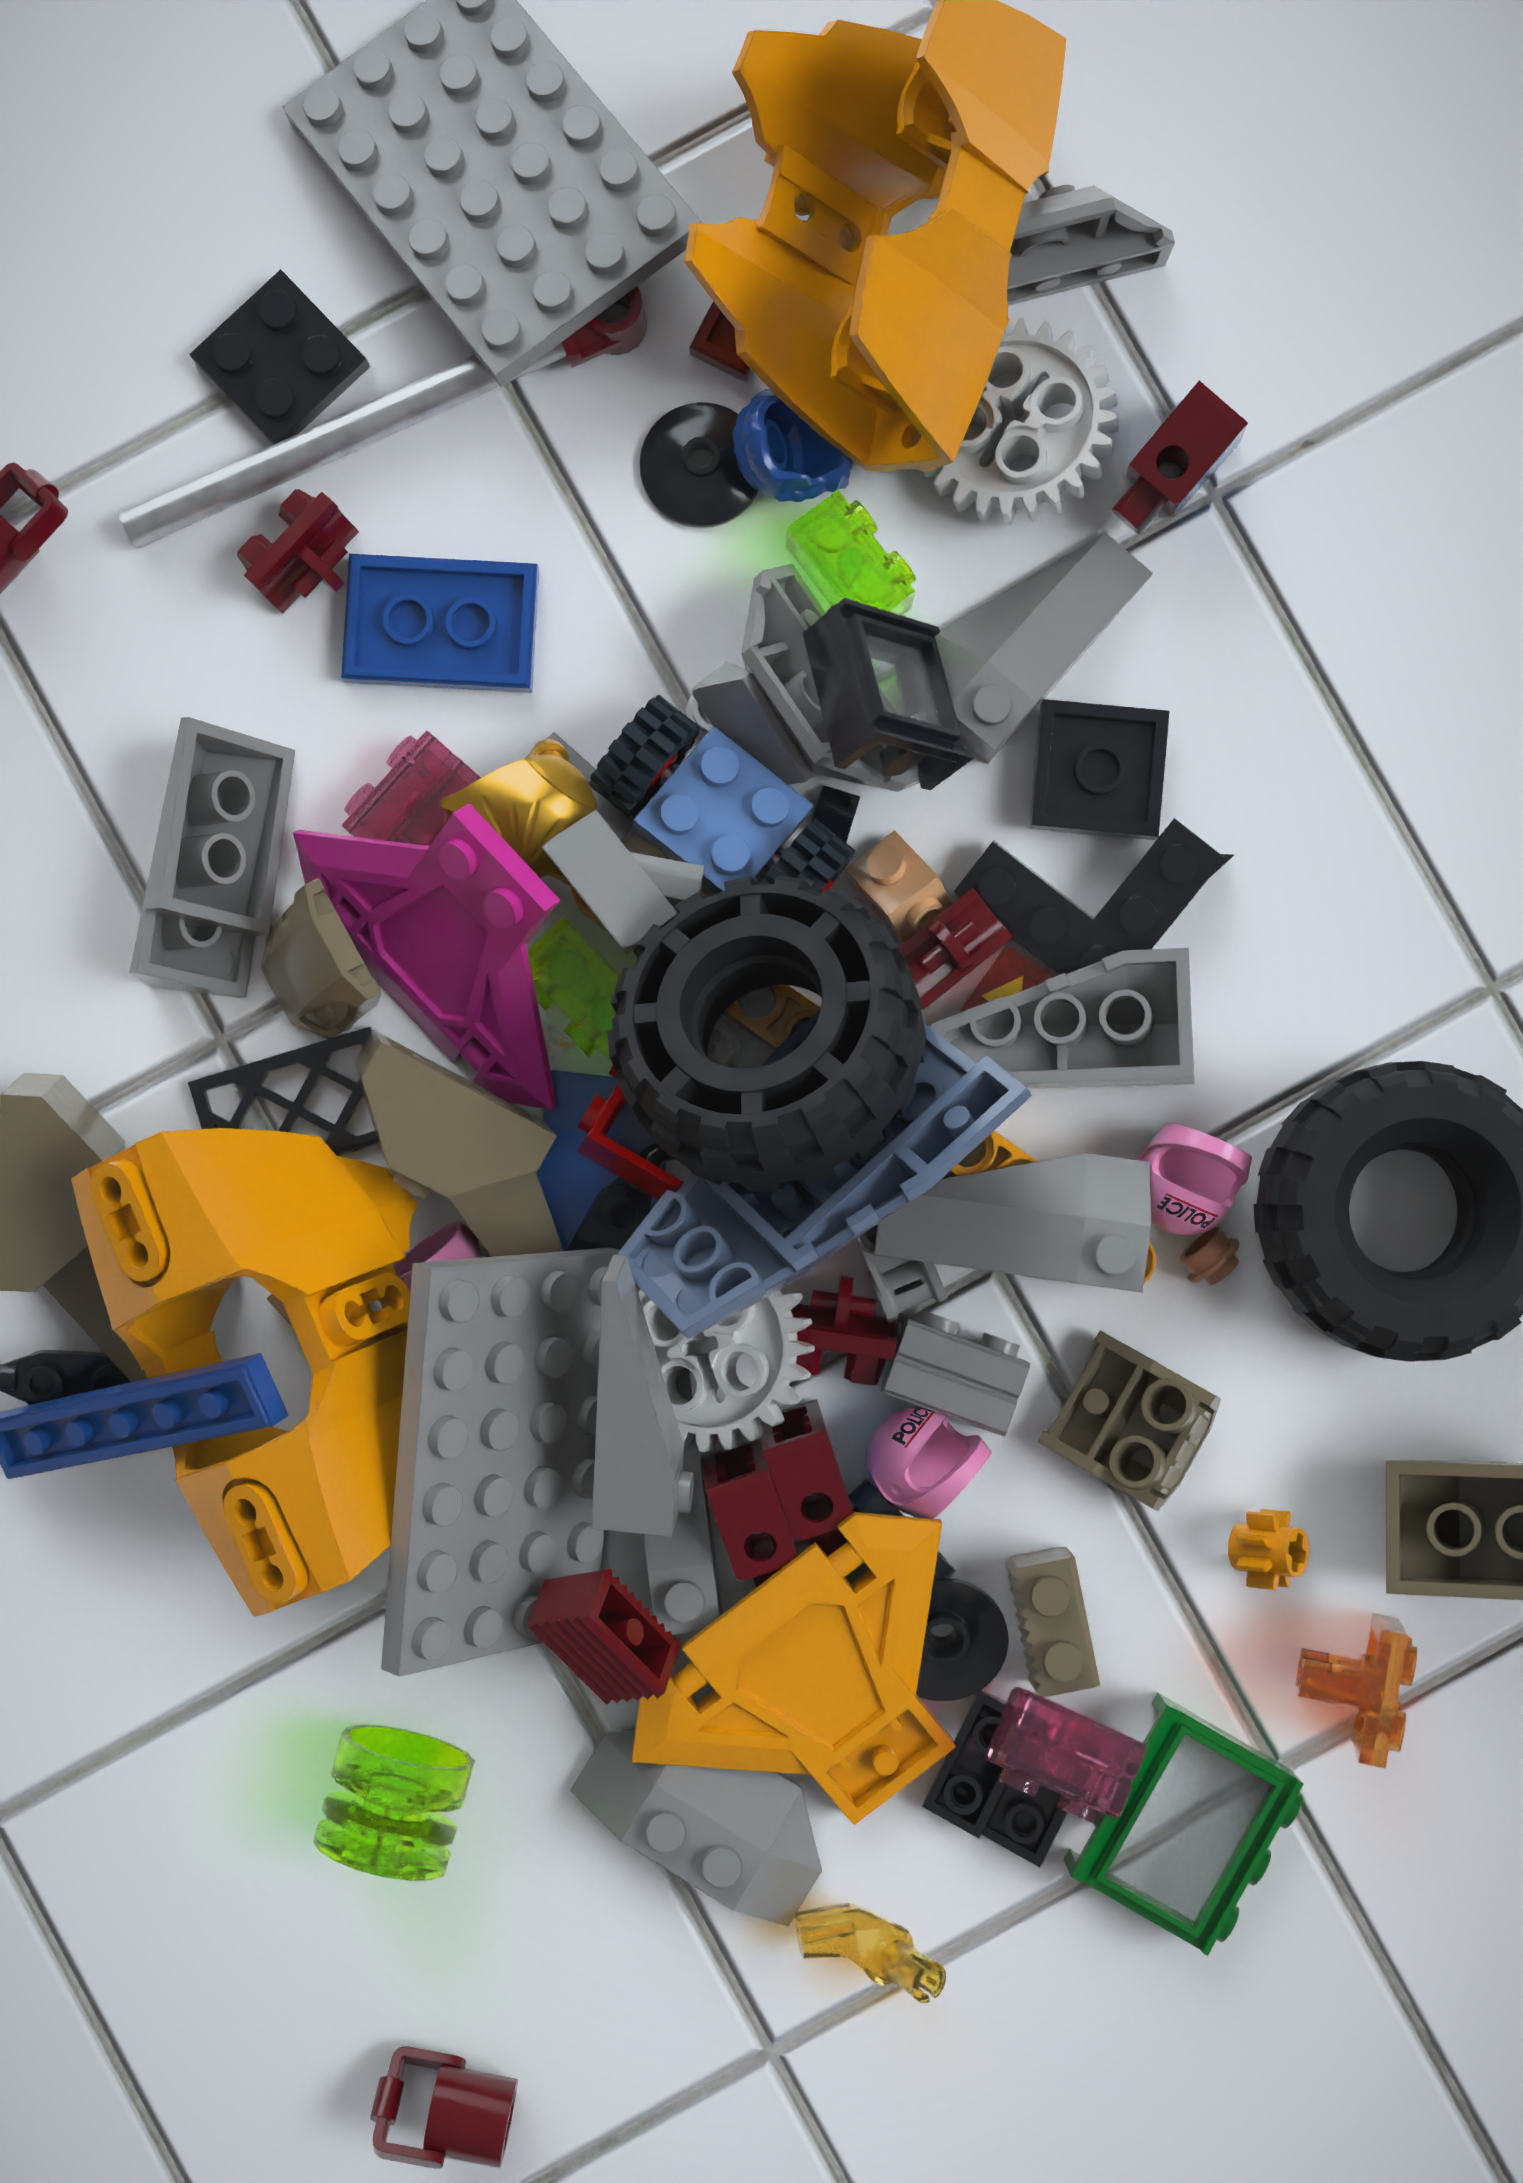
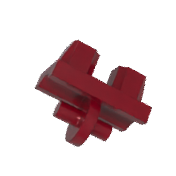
M295 489L280 505L278 515L289 527L277 540L271 543L262 534L251 536L237 551V557L247 570L243 576L282 614L300 595L306 598L321 581L335 593L345 584L332 569L348 553L345 547L359 531L341 513L334 501L322 491L315 498L300 489Z
M974 888L970 889L899 947L906 959L920 996L922 1011L1013 938L1012 934L995 917Z
M841 1275L837 1293L813 1290L810 1305L797 1304L791 1309L793 1318H811L812 1324L797 1332V1340L815 1346L814 1352L798 1355L796 1364L804 1367L811 1375L819 1374L823 1349L847 1353L844 1378L852 1383L875 1386L879 1381L886 1359L894 1361L897 1345V1321L889 1324L886 1317L874 1316L876 1299L852 1296L854 1277Z

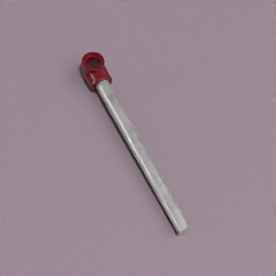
M638 286L614 303L629 309L626 317L621 321L612 324L605 323L596 316L509 382L564 357L567 358L571 368L604 353L621 355L629 353L638 347L645 337L647 329L646 315ZM474 354L120 513L121 523L133 546L139 549L500 386Z

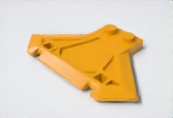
M854 1512L837 1525L840 1532L847 1539V1542L831 1555L827 1556L815 1542L799 1554L798 1557L681 1646L682 1650L692 1662L674 1676L671 1674L665 1693L658 1699L654 1695L648 1700L644 1696L639 1699L631 1757L632 1762L812 1775L850 1822L856 1825L956 1748L951 1735L916 1694L942 1521L940 1519ZM865 1562L870 1570L850 1584L845 1577ZM709 1683L714 1690L696 1703L691 1696Z

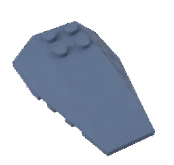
M820 1010L775 1049L763 1066L779 1061L796 1050L813 1030ZM923 1018L926 1032L924 1063H919L914 1079L916 1092L904 1116L900 1115L898 1120L889 1121L882 1130L885 1140L864 1159L859 1160L854 1155L833 1168L836 1176L807 1186L803 1179L785 1182L784 1188L778 1189V1192L747 1191L743 1184L734 1182L729 1184L722 1181L721 1185H717L691 1173L677 1192L666 1190L617 1255L627 1256L635 1283L682 1334L689 1339L751 1307L801 1277L863 1233L931 1189L1032 1096L1028 1087L987 1055L978 1063H975L930 1027Z

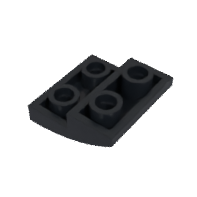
M980 1690L954 1740L956 1748L947 1754L922 1807L978 1839L982 1835L1040 1868L1099 1748L1010 1702Z

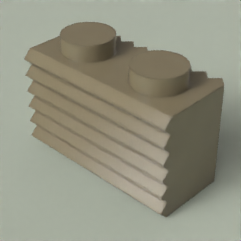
M1057 1547L1010 1557L1005 1565L1010 1571L1008 1578L1013 1585L1010 1590L1015 1596L1013 1603L1018 1610L1015 1615L1020 1622L1018 1629L1022 1634L1020 1640L1025 1647L1023 1654L1027 1659L1025 1666L1030 1673L1028 1679L1035 1692L1044 1698L1099 1686L1100 1681L1075 1556L1067 1547Z

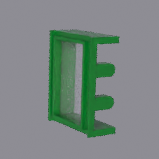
M1157 1692L1151 1704L1159 1713L1143 1743L1140 1744L1133 1741L1126 1750L1122 1763L1127 1772L1111 1800L1101 1797L1095 1805L1091 1814V1821L1095 1828L1082 1852L1078 1854L1069 1848L1063 1860L1072 1878L1088 1884L1200 1949L1203 1954L1208 1956L1216 1940L1224 1942L1233 1931L1239 1916V1907L1236 1905L1248 1883L1252 1886L1256 1885L1266 1872L1271 1859V1851L1268 1847L1280 1827L1288 1828L1298 1815L1303 1802V1795L1299 1792L1304 1783L1290 1768Z

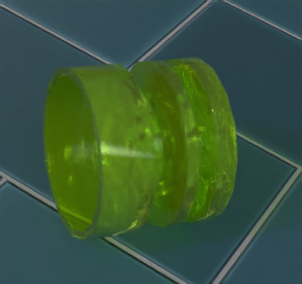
M354 1725L346 1727L341 1733L331 1776L336 1783L349 1791L330 1793L324 1799L321 1810L326 1818L322 1819L317 1825L313 1840L314 1845L319 1852L335 1862L381 1877L408 1881L433 1880L443 1877L451 1857V1852L446 1846L453 1843L458 1827L452 1819L440 1812L462 1809L475 1760L468 1752L451 1743L418 1732L382 1725Z

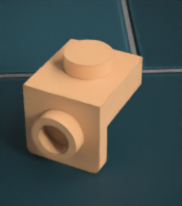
M895 830L845 869L852 882L888 920L895 934L903 943L953 904L938 875Z

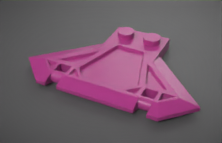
M469 803L452 813L430 846L305 830L293 832L304 883L307 884L317 878L321 880L326 894L371 976L452 1063L462 1056L477 1072L472 1082L509 1103L551 1111L556 1109L558 1106L526 945L561 900Z

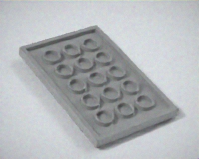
M426 0L282 106L291 124L500 387L684 252L688 241L689 224L702 223L517 0Z
M597 1248L413 1263L381 1663L382 1670L400 1677L544 1643L537 1638L527 1625L544 1580L600 1570L604 1530L592 1529L601 1294L602 1280L613 1254L617 1255L620 1250Z

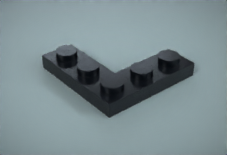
M1173 818L1096 916L1092 917L993 840L953 892L962 897L970 889L974 888L995 917L1012 934L1013 939L1059 975L1063 973L1068 974L1100 962L1102 958L1121 951L1152 949L1223 862L1225 857L1180 821Z

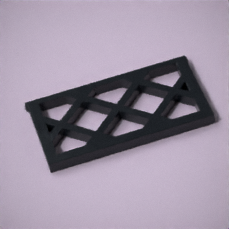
M372 1027L363 1028L188 1082L201 1128L213 1129L219 1126L220 1128L243 1129L240 1126L257 1094L289 1110L278 1131L290 1133L298 1116L330 1132L325 1143L337 1156L377 1144L378 1139L375 1131L356 1136L345 1130L362 1096L365 1097L360 1080L356 1083L326 1067L333 1052L362 1044L363 1047L372 1032ZM296 1063H301L311 1069L294 1102L262 1086L270 1071ZM321 1075L352 1091L335 1124L304 1108ZM236 1082L248 1089L233 1117L228 1121L212 1112L206 1091Z

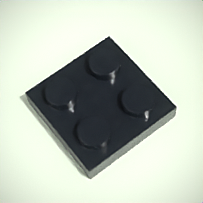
M281 269L189 354L196 365L273 445L304 430L370 368L367 358Z
M1043 699L1040 704L1029 829L1156 840L1159 837L1170 711Z

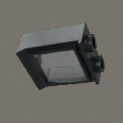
M844 598L839 603L830 607L825 615L803 632L835 767L846 769L878 743L888 745L879 754L884 774L887 776L901 775L917 764L919 770L917 774L921 788L931 791L974 759L973 755L962 745L960 728L936 638H934L940 633L938 626Z

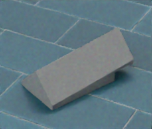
M191 717L181 718L129 974L153 988L246 998L254 938L257 935H269L295 757L294 749Z

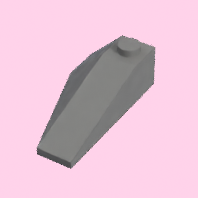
M1082 1153L941 1179L931 1189L878 1223L874 1254L1143 1293L1151 1233L1150 1162Z
M613 1254L602 1280L592 1529L672 1537L679 1512L690 1513L694 1489V1472L683 1471L684 1444L628 1258L625 1255Z

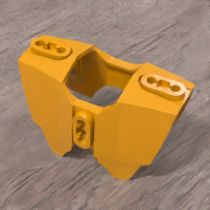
M938 0L922 39L887 29L839 19L828 22L819 35L767 30L747 32L732 74L746 100L751 115L755 141L766 152L764 161L774 167L770 189L759 219L749 220L745 217H739L722 224L698 222L689 224L684 263L717 307L734 326L737 355L782 402L817 434L866 471L892 473L895 470L918 469L923 472H929L954 462L977 408L1004 331L1010 320L1008 318L1007 301L1009 263L1012 256L1010 250L1025 194L1029 192L1030 186L1038 177L1049 173L1067 39L1032 16L997 0ZM939 198L935 211L928 218L929 221L907 232L887 235L891 219L894 215L917 200ZM796 214L799 216L809 215L807 220L802 221L797 218Z
M231 1128L162 1131L134 1143L131 1147L90 1168H86L71 1178L81 1223L110 1318L112 1331H115L126 1343L139 1363L141 1371H145L147 1378L223 1362L216 1346L215 1330L210 1332L213 1319L223 1296L236 1277L249 1276L283 1303L312 1372L309 1413L303 1421L291 1430H282L272 1426L172 1446L176 1469L175 1482L184 1494L229 1578L252 1615L256 1617L271 1613L274 1610L319 1593H324L351 1581L391 1546L410 1291L406 1284L396 1275L393 1264L407 1258L404 1252L410 1248V1225L412 1216L419 1204L409 1191L392 1181L394 1175L388 1172L389 1168L337 1156L320 1136L273 1130ZM378 1299L382 1309L373 1312L369 1303Z

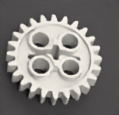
M1018 318L1013 334H1003L989 377L970 425L979 424L984 426V432L973 440H963L953 463L929 472H923L925 477L937 475L934 486L940 497L948 495L955 490L953 501L956 510L960 513L968 508L973 501H976L977 514L982 522L989 518L994 508H1001L1006 525L1012 524L1016 510L1025 508L1032 523L1038 522L1039 504L1047 502L1059 514L1063 512L1060 494L1067 490L1073 496L1080 499L1085 496L1080 479L1082 475L1095 479L1102 477L1101 464L1095 456H1113L1114 453L1112 439L1105 434L1119 431L1117 414L1109 411L1117 406L1115 388L1105 387L1110 382L1106 365L1092 367L1095 363V355L1091 345L1085 346L1074 353L1076 342L1073 331L1068 330L1055 342L1053 341L1049 321H1044L1036 334L1031 335L1027 332L1024 318ZM1005 373H1015L1021 376L1014 385L1008 388H998L992 385L999 376ZM1046 376L1049 378L1042 381L1034 390V385L1040 377ZM1057 403H1067L1074 407L1067 416L1059 419H1052L1044 415L1050 406ZM1025 414L1026 420L1021 423L1019 420ZM1008 420L1010 423L1005 429L1004 422ZM995 454V459L988 467L981 466L982 463L988 461ZM1032 455L1038 458L1036 464L1026 471L1016 472L1008 468L1009 464L1018 456Z
M637 1288L684 1446L689 1445L694 1435H696L699 1452L714 1450L717 1438L719 1437L724 1449L729 1450L740 1447V1431L750 1442L761 1439L763 1427L760 1419L771 1426L782 1424L785 1421L777 1403L786 1405L799 1403L801 1398L789 1386L791 1380L809 1379L811 1376L808 1370L796 1364L797 1356L815 1351L814 1345L797 1340V1332L812 1324L811 1318H793L791 1309L803 1299L801 1293L782 1295L777 1290L743 1310L740 1319L736 1323L726 1319L687 1339L681 1331L675 1338L665 1331L662 1321L663 1312L641 1289ZM710 1337H716L718 1349L703 1354L701 1341H705ZM743 1352L749 1354L755 1360L758 1367L756 1381L751 1387L744 1385L736 1374V1363ZM683 1367L689 1369L697 1381L695 1396L690 1401L684 1399L677 1389L676 1379ZM718 1386L725 1392V1400L723 1402H720L716 1397Z

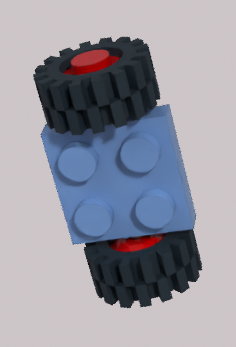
M660 695L650 699L645 708L642 707L635 714L633 721L625 725L621 730V735L617 740H613L608 747V753L601 757L596 765L598 768L590 777L589 785L627 817H634L639 810H642L633 820L632 828L669 858L675 861L705 866L702 884L715 894L725 891L724 881L749 876L755 878L759 876L764 868L768 873L760 884H774L775 879L780 875L815 881L818 889L824 892L832 888L838 876L846 868L856 852L855 849L816 818L805 827L802 833H799L789 848L783 849L784 844L811 813L814 805L715 726L709 730L684 760L686 757L685 753L692 748L696 737L700 733V726Z

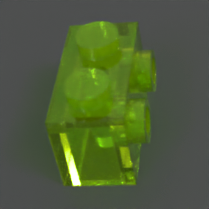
M836 490L787 527L786 548L831 607L846 598L898 615H904L912 608L916 591L911 585L916 582V577L908 563L897 551L893 550L889 554L885 552L873 536L878 531L876 523L858 500H854L849 504L840 491Z
M563 917L527 950L537 1002L545 1011L554 1003L559 1006L571 1019V1022L563 1030L588 1057L599 1050L610 1060L607 1031L613 1029L612 1019L616 1013L611 1005V1000L619 975L571 923Z

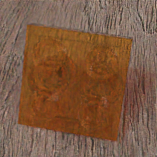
M1372 1613L1366 1654H1360L1359 1660L1301 1648L1295 1685L1298 1686V1696L1356 1709L1351 1741L1358 1763L1386 1769L1388 1751L1400 1752L1405 1732L1406 1712L1401 1711V1701H1397L1400 1684L1412 1685L1417 1661V1647L1412 1646V1637H1408L1399 1618Z

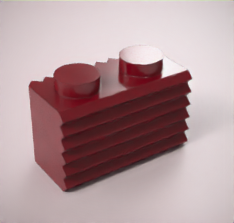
M611 1569L544 1580L527 1623L537 1638L544 1642L574 1672L576 1677L582 1680L606 1705L612 1700L616 1704L622 1699L626 1702L632 1698L638 1701L643 1696L647 1700L653 1695L658 1699L666 1691L680 1650L679 1638L673 1639L671 1631L665 1632L664 1623L658 1624L657 1616H650L649 1608L643 1609L642 1600L636 1601L634 1592L628 1593L627 1584L620 1585L619 1576L613 1577Z

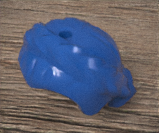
M765 389L756 394L750 403L742 408L733 429L734 453L737 458L739 471L754 489L760 490L764 496L777 499L779 502H802L806 499H814L826 491L836 492L848 486L853 460L817 434L771 390Z

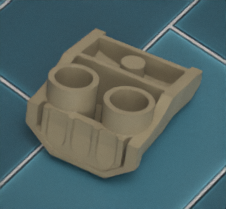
M317 878L302 886L295 893L293 904L281 915L277 923L270 927L261 969L290 1023L326 1039H331L351 1029L362 1016L376 1007L382 992L376 981L373 980L326 894L321 880Z
M1100 1330L1094 1339L1096 1346L1086 1367L1060 1413L1048 1431L1042 1432L1037 1442L1150 1508L1159 1511L1180 1486L1208 1436L1221 1398Z

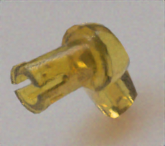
M853 1903L835 1904L794 1912L797 1942L803 1959L844 1957L878 1985L897 1984L920 2003H929L930 1998L919 1987L930 1993L935 1999L942 1992L946 1982L944 1967L916 1950L911 1934L903 1926Z

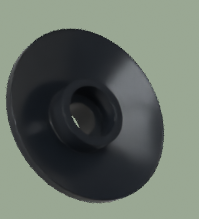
M708 402L690 403L669 411L652 426L641 449L640 475L648 498L663 515L685 526L708 528L732 521L753 503L759 490L754 489L743 477V474L738 469L737 458L734 453L733 429L736 425L738 413L719 404ZM698 449H705L711 452L714 458L710 465L699 468L690 462L691 454Z
M942 1578L933 1582L916 1691L920 1698L933 1701H954L966 1698L985 1688L1001 1670L1007 1656L1009 1644L1006 1621L994 1599L979 1587L951 1578ZM939 1624H950L953 1626V1631L945 1637H937L930 1632L934 1626Z

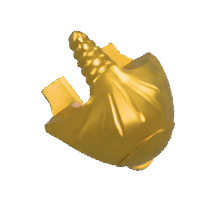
M545 739L535 744L530 751V755L525 757V759L501 767L456 793L441 798L439 807L447 812L444 825L452 813L470 803L540 879L549 875L566 885L570 883L541 846L595 811L597 806L588 781L580 770L569 763V755L564 746L553 739Z

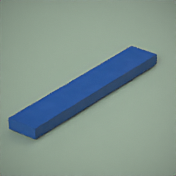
M259 1353L1 1411L0 1465L6 1478L13 1479L272 1427L289 1416L264 1358Z

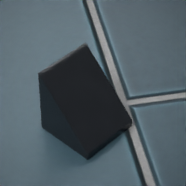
M823 785L812 821L816 818L847 843L861 796Z

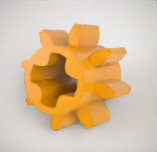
M1261 1509L1260 1512L1248 1511L1246 1513L1247 1523L1239 1522L1231 1530L1228 1540L1229 1561L1235 1570L1247 1572V1587L1276 1591L1277 1586L1289 1588L1290 1577H1299L1304 1572L1309 1557L1308 1538L1303 1529L1289 1527L1291 1513L1289 1511Z

